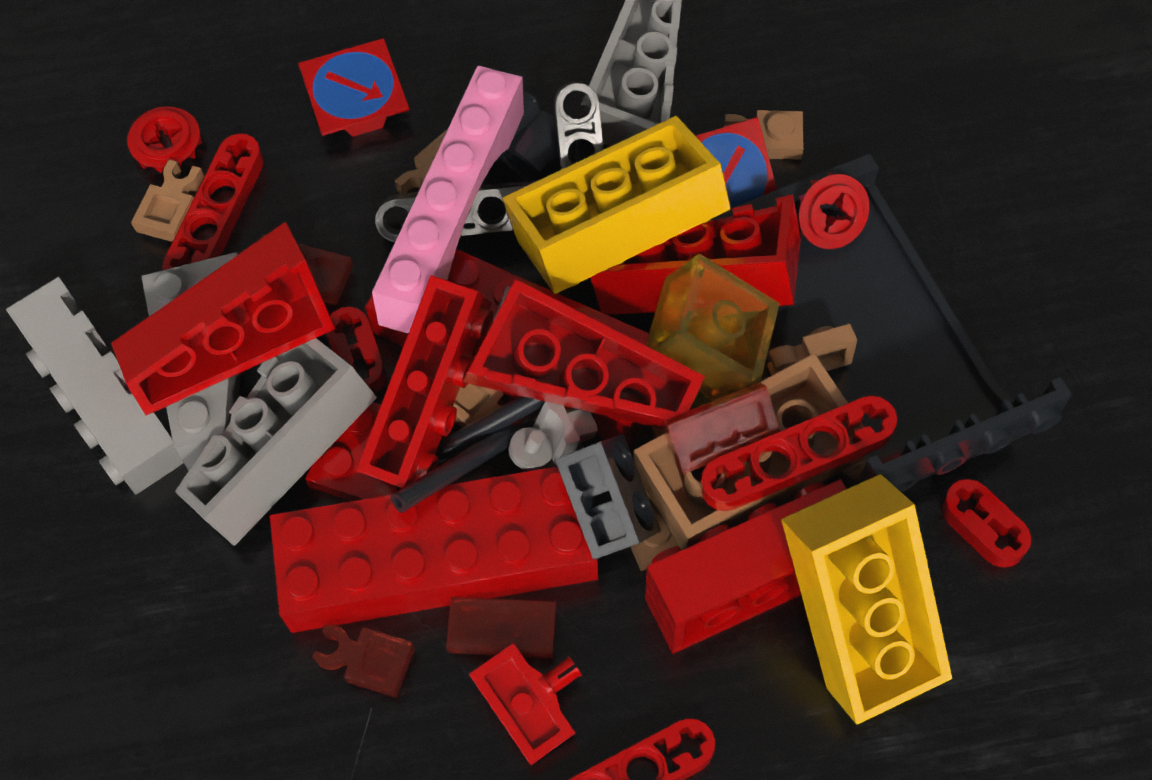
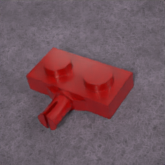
M512 643L469 675L529 764L532 765L575 734V731L560 711L555 693L579 676L581 677L582 674L576 667L558 679L560 674L574 665V662L568 656L563 662L542 675L526 662L518 648Z

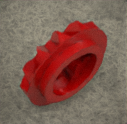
M159 107L144 113L133 123L127 138L128 148L132 157L140 163L143 169L154 167L160 173L163 172L168 160L177 161L179 167H181V163L185 159H195V149L198 145L202 144L200 128L195 118L187 111L177 107ZM161 130L171 139L172 145L168 149L164 148L160 143L159 131Z
M828 172L827 176L820 180H811V187L804 195L798 196L801 203L799 213L797 214L801 228L800 234L817 247L823 249L843 247L852 242L861 233L869 215L867 192L859 181L846 174ZM835 202V205L840 208L841 212L845 213V216L837 215L836 217L829 216L827 218V215L819 207L821 204H833Z

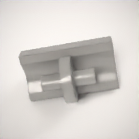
M545 402L533 428H522L511 438L508 448L510 458L515 465L528 471L557 467L555 459L583 449L584 447L581 442L595 437L598 431L597 424L588 411L575 408L565 410L562 405Z

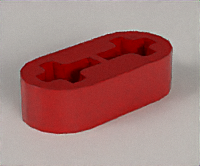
M340 308L330 315L335 330L327 333L332 351L350 364L356 372L354 360L363 358L366 368L369 370V377L363 379V381L375 394L384 386L386 372L369 320L365 313L358 308ZM352 324L358 341V343L348 345L343 330L344 326Z
M965 479L952 484L943 499L941 507L943 517L948 524L984 559L994 566L1004 568L1012 567L1019 563L1031 545L1030 531L1025 523L980 482ZM970 497L974 499L977 503L974 511L969 509L962 513L958 510L957 505L960 499L962 501H966ZM1009 533L1014 537L1015 541L1011 547L1006 546L1001 550L995 545V542L999 536L1003 537Z

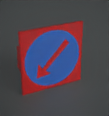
M384 38L298 63L322 136L344 129L353 137L383 128L386 117L409 110Z
M758 117L695 135L721 163L730 208L777 190Z

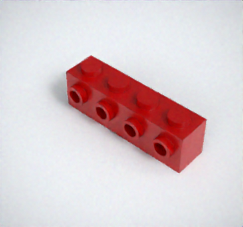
M432 275L430 276L356 471L404 488L438 467L439 457L435 455L441 437H446L453 428L457 416V408L453 407L460 387L465 388L468 383H463L474 361L472 355L478 339H485L493 320V312L490 311L492 303L480 292Z

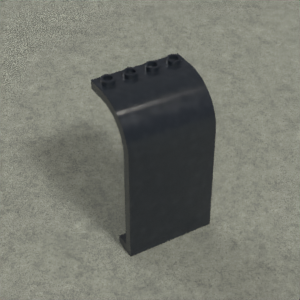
M867 154L735 206L740 207L752 204L753 211L777 206L776 198L793 194L796 214H798L801 204L798 196L804 195L811 187V180H820L826 177L829 172L846 174L862 184L869 199V215L861 233L852 242L840 248L823 249L817 247L800 234L801 241L794 305L732 309L734 313L739 312L749 341L769 377L771 376L767 363L772 362L769 356L770 350L785 345L802 344L803 337L808 336L812 331L820 327L832 326L836 328L847 324L851 325L857 338L852 364L829 370L827 373L848 403L867 396L881 397L888 401L896 411L897 425L888 444L866 454L863 460L830 477L828 480L830 483L841 479L846 489H849L881 474L900 492H903L922 479L936 473L938 475L948 473L962 465L965 461L980 454L994 453L1006 447L1015 439L1029 433L1037 434L1051 428L1061 420L1060 413L1072 394L1061 377L1052 380L1041 397L1029 402L1023 393L1017 395L1014 400L998 384L876 187L875 180L879 168L872 156ZM835 202L833 204H821L819 207L827 215V218L829 216L836 217L837 215L845 216V213L840 211ZM732 208L709 221L734 216ZM867 413L864 414L861 423L864 427L870 426L877 433L883 420L881 418L872 420Z

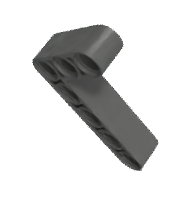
M571 81L565 83L558 89L554 100L561 170L575 164L568 158V148L575 140L586 139L590 141L594 147L593 155L603 150L600 108L596 93L583 82ZM575 90L585 92L589 98L587 111L578 117L566 114L563 109L565 96ZM541 179L481 185L465 221L461 236L512 231L513 227L506 207L501 217L491 220L480 214L478 209L480 202L484 198L492 196L501 199L504 203L503 197ZM418 192L395 194L382 202L376 213L375 224L383 238L396 242L401 229H395L387 223L385 218L386 211L391 207L399 206L406 209L409 213Z

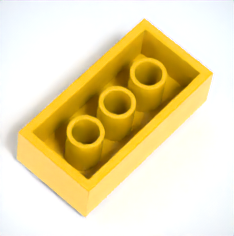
M677 116L503 197L518 243L554 295L730 210L721 163Z
M880 474L781 519L826 688L856 725L952 679L916 508L913 502Z

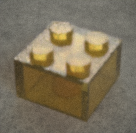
M699 253L665 278L646 346L704 375L705 378L699 392L721 404L760 383L779 303Z

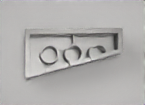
M625 0L589 84V87L596 93L599 101L603 144L613 146L670 119L674 87V67L677 56V34L682 0ZM585 94L581 103L579 116L583 115L589 107L587 94Z
M235 252L143 275L142 281L149 316L233 259L238 253ZM243 372L166 407L174 449L188 470L191 469L212 436H221L231 420L229 411L239 398L240 380Z
M59 277L6 309L33 348L26 353L33 366L42 378L51 374L57 384L49 389L66 413L75 409L81 417V420L74 424L80 435L91 449L99 444L106 453V456L100 459L99 462L115 485L125 480L134 494L137 495L183 464V461L174 449L171 436L154 412L145 416L124 380L117 359L112 352H109L108 347L84 312L80 310Z
M316 338L271 358L260 365L257 371L261 377L248 397L239 396L229 411L231 420L221 436H212L175 491L234 546L377 398L350 364Z

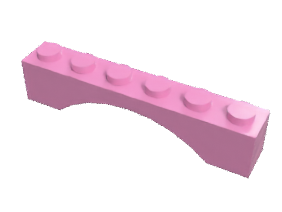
M477 66L372 291L378 325L409 333L430 276L448 280L456 247L478 190L493 163L503 152L509 149L524 115L523 79L521 76Z

